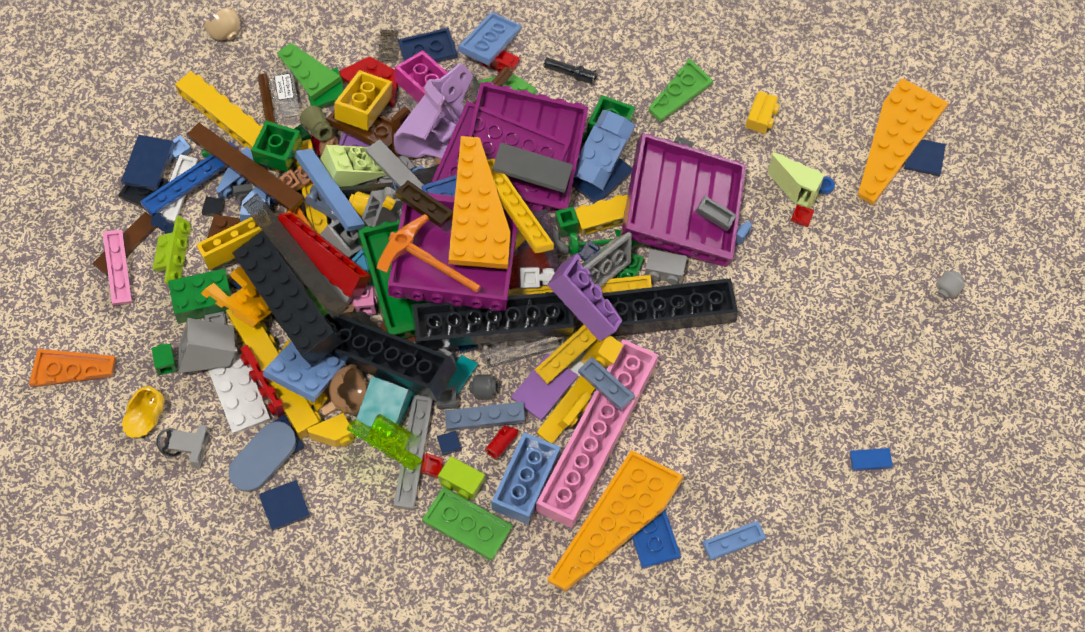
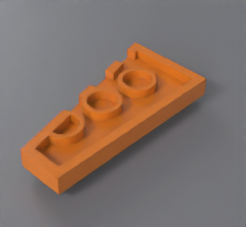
M38 349L29 385L30 387L112 377L116 357Z

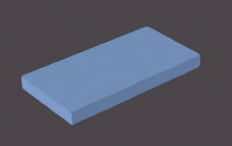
M491 12L458 46L457 51L490 65L521 31L522 25Z

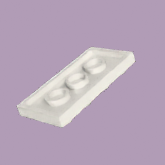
M242 354L232 359L230 366L208 369L233 435L271 421L258 391L257 384L252 381L248 373L251 370L248 365H243L239 357Z

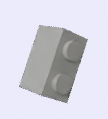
M650 249L645 275H651L652 281L663 280L672 285L682 284L687 256Z

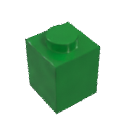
M574 207L555 211V223L560 237L568 236L569 232L578 233L579 222Z
M171 343L159 344L151 348L154 367L158 376L177 372Z

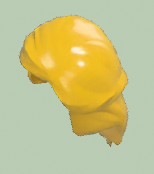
M150 386L141 387L128 401L126 413L121 424L123 432L126 433L127 437L146 436L156 426L165 403L164 396L157 389Z

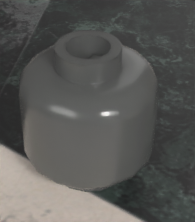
M478 374L473 378V381H470V393H473L477 400H491L499 393V381L492 374Z

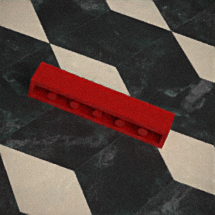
M293 213L279 214L271 231V234L276 237L277 241L288 246L292 253L299 255L303 262L314 267L316 272L329 279L332 285L339 287L344 295L353 297L363 294L371 278L370 274Z

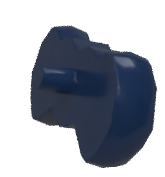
M162 213L152 216V226H158L165 234L173 232L174 224L167 217H164Z

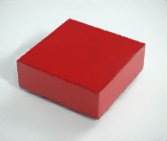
M797 204L791 222L808 227L814 210Z
M429 453L423 454L420 473L438 478L444 459Z

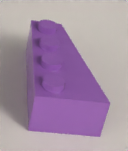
M576 253L561 263L547 285L590 332L601 341L616 332L622 319L610 301L603 298L602 289L598 284L595 285L589 277L590 271L587 267L583 268L579 262L581 258Z

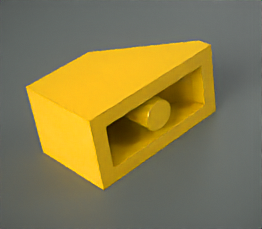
M344 413L307 429L311 440L336 448L348 446L355 439Z

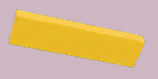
M583 325L534 371L546 384L550 383L595 342L597 338Z

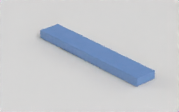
M312 149L295 151V158L345 230L362 229L364 222Z

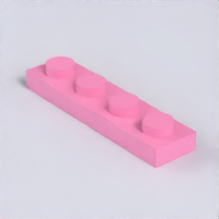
M122 230L104 231L103 239L112 306L131 304Z

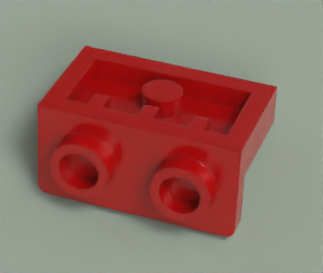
M503 50L490 65L480 63L486 68L491 67L497 70L498 73L504 67L510 68L513 72L520 62V57Z

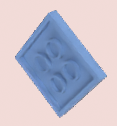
M291 341L264 369L263 376L315 402L330 385L333 375L339 369L345 367L346 362L328 353L311 366L300 355Z

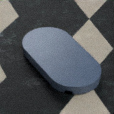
M272 422L265 425L231 462L229 467L231 483L237 489L244 492L255 491L263 487L296 448V436L292 428L283 422Z

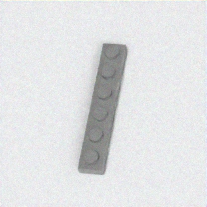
M413 395L394 508L414 510L433 404V399L425 396Z

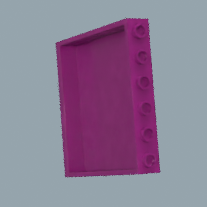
M427 193L450 210H454L455 196ZM404 202L398 231L422 216ZM502 205L510 230L508 269L448 264L453 216L441 228L429 220L415 235L412 244L426 251L450 268H454L455 271L468 279H472L473 282L481 286L480 290L476 293L466 288V286L448 277V275L406 252L392 263L388 282V296L398 299L407 298L434 303L447 302L455 306L463 305L473 308H487L494 311H506L518 227Z

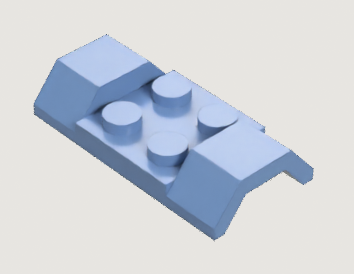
M603 110L578 156L574 178L588 182L603 191L636 125L618 114Z

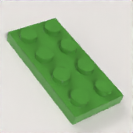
M445 487L441 489L422 519V523L490 561H493L513 529V525Z

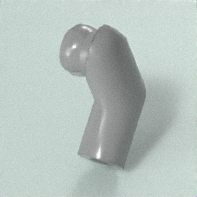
M551 231L550 239L554 243L553 251L557 254L566 255L569 247L559 240L558 231Z

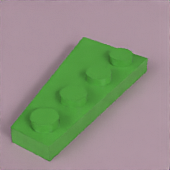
M292 43L277 52L280 59L312 100H315L342 81L340 75Z

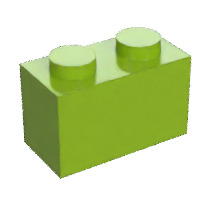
M450 456L438 475L439 483L442 487L448 490L452 489L458 492L459 496L466 500L469 498L474 501L486 482L485 474Z

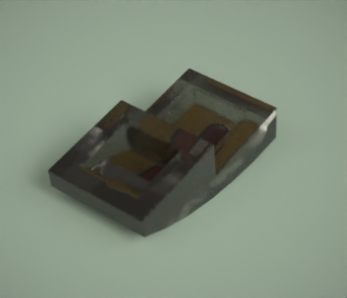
M380 30L378 61L396 63L398 30Z

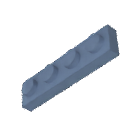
M514 402L445 410L447 431L525 423L524 403Z

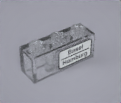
M293 71L272 73V81H269L270 92H274V96H271L272 105L277 108V111H273L275 122L279 121L280 125L286 127L301 124Z

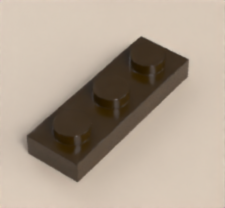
M409 180L395 193L398 199L421 215L426 214L429 220L440 228L453 216L452 210Z

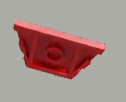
M369 56L339 71L342 80L347 83L352 81L359 70L391 81L392 98L387 105L395 106L398 85L395 82V69Z

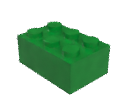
M225 268L168 281L174 315L178 324L187 322L188 318L201 319L205 318V315L227 313L226 310L229 308L226 306L221 308L215 304L217 300L210 296L206 298L201 294L205 288L214 283L228 297L231 296Z

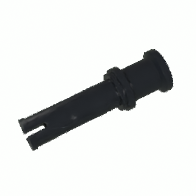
M546 57L543 65L544 68L573 76L577 81L589 82L592 86L598 75L597 70L585 69L582 65L576 67Z

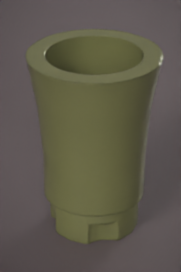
M309 106L302 111L300 123L315 138L320 141H327L332 137L333 129L321 108Z

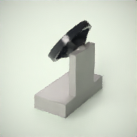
M200 424L198 425L197 433L177 431L169 428L158 434L156 445L163 455L169 457L175 456L180 452L191 453L189 462L192 468L200 469L210 432L207 425ZM166 432L165 446L161 447L160 437ZM168 448L169 450H174L177 452L174 454H169L164 450Z

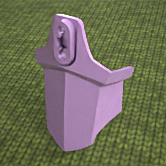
M459 63L442 78L429 79L424 86V97L394 135L396 153L414 158L428 155L442 159L464 109L462 101L473 78V74L465 65Z

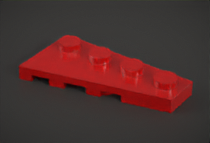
M249 346L241 347L242 355L239 357L243 365L249 366L251 371L248 373L253 382H258L260 386L258 391L263 399L267 398L269 402L267 407L272 415L276 414L279 419L285 415L282 401L278 399L273 386L268 385L269 381L263 376V370L260 371V365Z

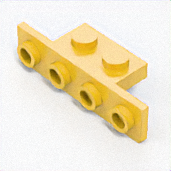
M580 376L536 433L545 441L553 444L566 427H572L579 419L577 414L580 411L583 413L589 404L588 400L591 398L595 388Z

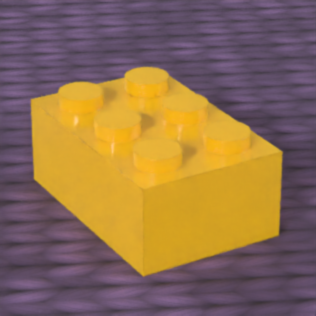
M359 70L335 101V119L368 131L392 98V82Z

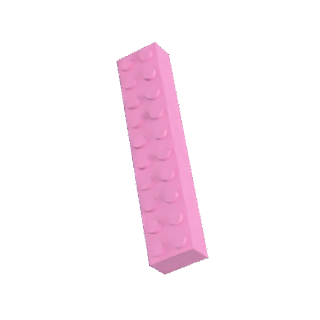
M624 339L621 341V344H623L622 349L614 364L608 366L607 371L635 395V399L620 411L598 390L595 391L536 503V512L572 529L657 365L658 354Z

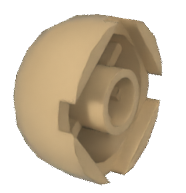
M226 7L216 12L211 22L208 19L204 24V29L212 38L221 41L228 39L230 41L237 36L236 32L240 28V18L233 7L231 9Z

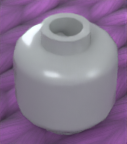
M954 270L944 272L936 282V287L939 290L937 293L945 299L948 297L956 298L965 287L964 277Z

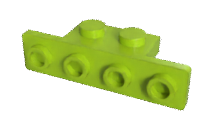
M181 216L175 218L172 233L158 236L152 269L156 272L166 270L164 283L169 285V280L182 277L191 224Z

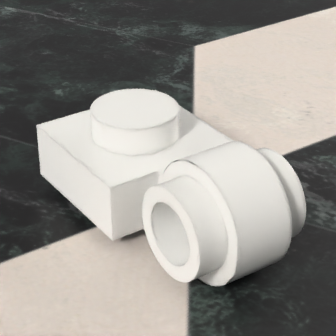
M539 267L519 268L520 288L540 287V280L543 281V285H547L555 274L554 269L545 268L539 274Z

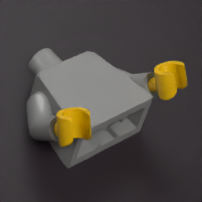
M386 187L384 190L371 192L362 216V221L367 226L375 227L383 222H394L397 220L394 215L397 210L403 207V201L395 196L396 190Z

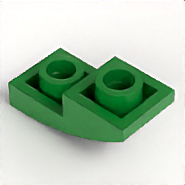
M631 253V263L617 273L615 278L637 276L644 257Z

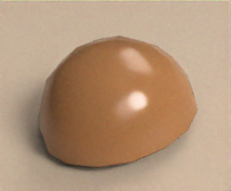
M351 364L339 369L333 375L329 385L332 403L339 411L345 414L358 415L368 388V382L357 368V365Z

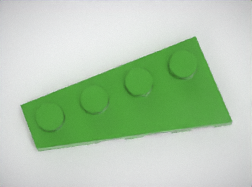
M689 58L684 67L677 72L675 78L668 83L666 89L650 105L648 112L661 123L713 85V80Z

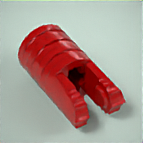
M506 425L503 426L488 446H486L485 452L495 460H499L517 437L518 429Z

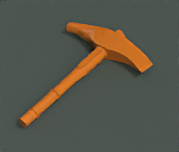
M426 214L405 225L397 233L392 232L390 234L389 243L379 259L377 269L387 273L393 261L409 252L423 262L445 273L448 277L463 284L466 288L476 293L480 290L481 286L473 282L472 279H468L455 271L454 268H450L426 251L412 244L420 228L429 221V217Z

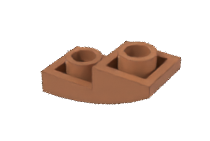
M299 167L294 172L290 169L278 178L295 191L312 183L302 167Z

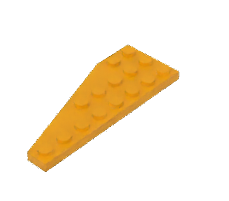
M901 78L883 102L857 197L872 205L876 203L903 167L906 160L948 107L949 102Z
M461 136L448 264L508 269L510 230L481 140L478 137Z
M631 450L547 579L548 583L565 592L664 511L683 481V475Z

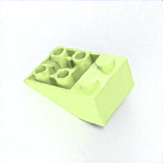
M326 145L320 161L338 187L354 186L385 176V172L366 154L365 149L368 147Z
M775 152L772 154L768 174L794 203L811 209L819 194L825 174Z

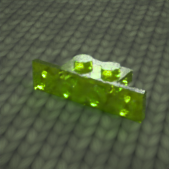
M381 414L376 416L372 427L367 426L358 419H355L347 426V430L355 437L361 438L371 447L377 448L389 458H393L401 463L405 468L414 470L423 461L406 450L413 434Z

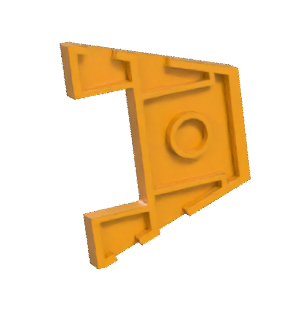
M239 266L232 271L230 276L242 289L228 297L213 283L205 288L201 294L206 298L210 296L217 300L215 304L221 308L226 306L233 311V316L254 328L269 317L272 312L243 268Z

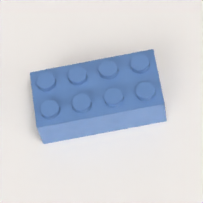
M523 433L491 501L492 510L529 525L536 510V503L558 462L561 447Z

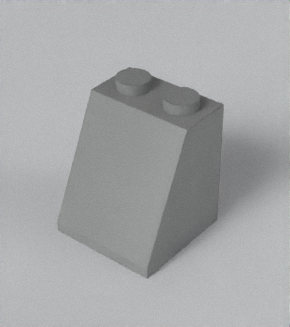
M188 318L178 346V372L185 373L230 366L232 359L236 358L238 350L235 347L237 335L234 334V326Z

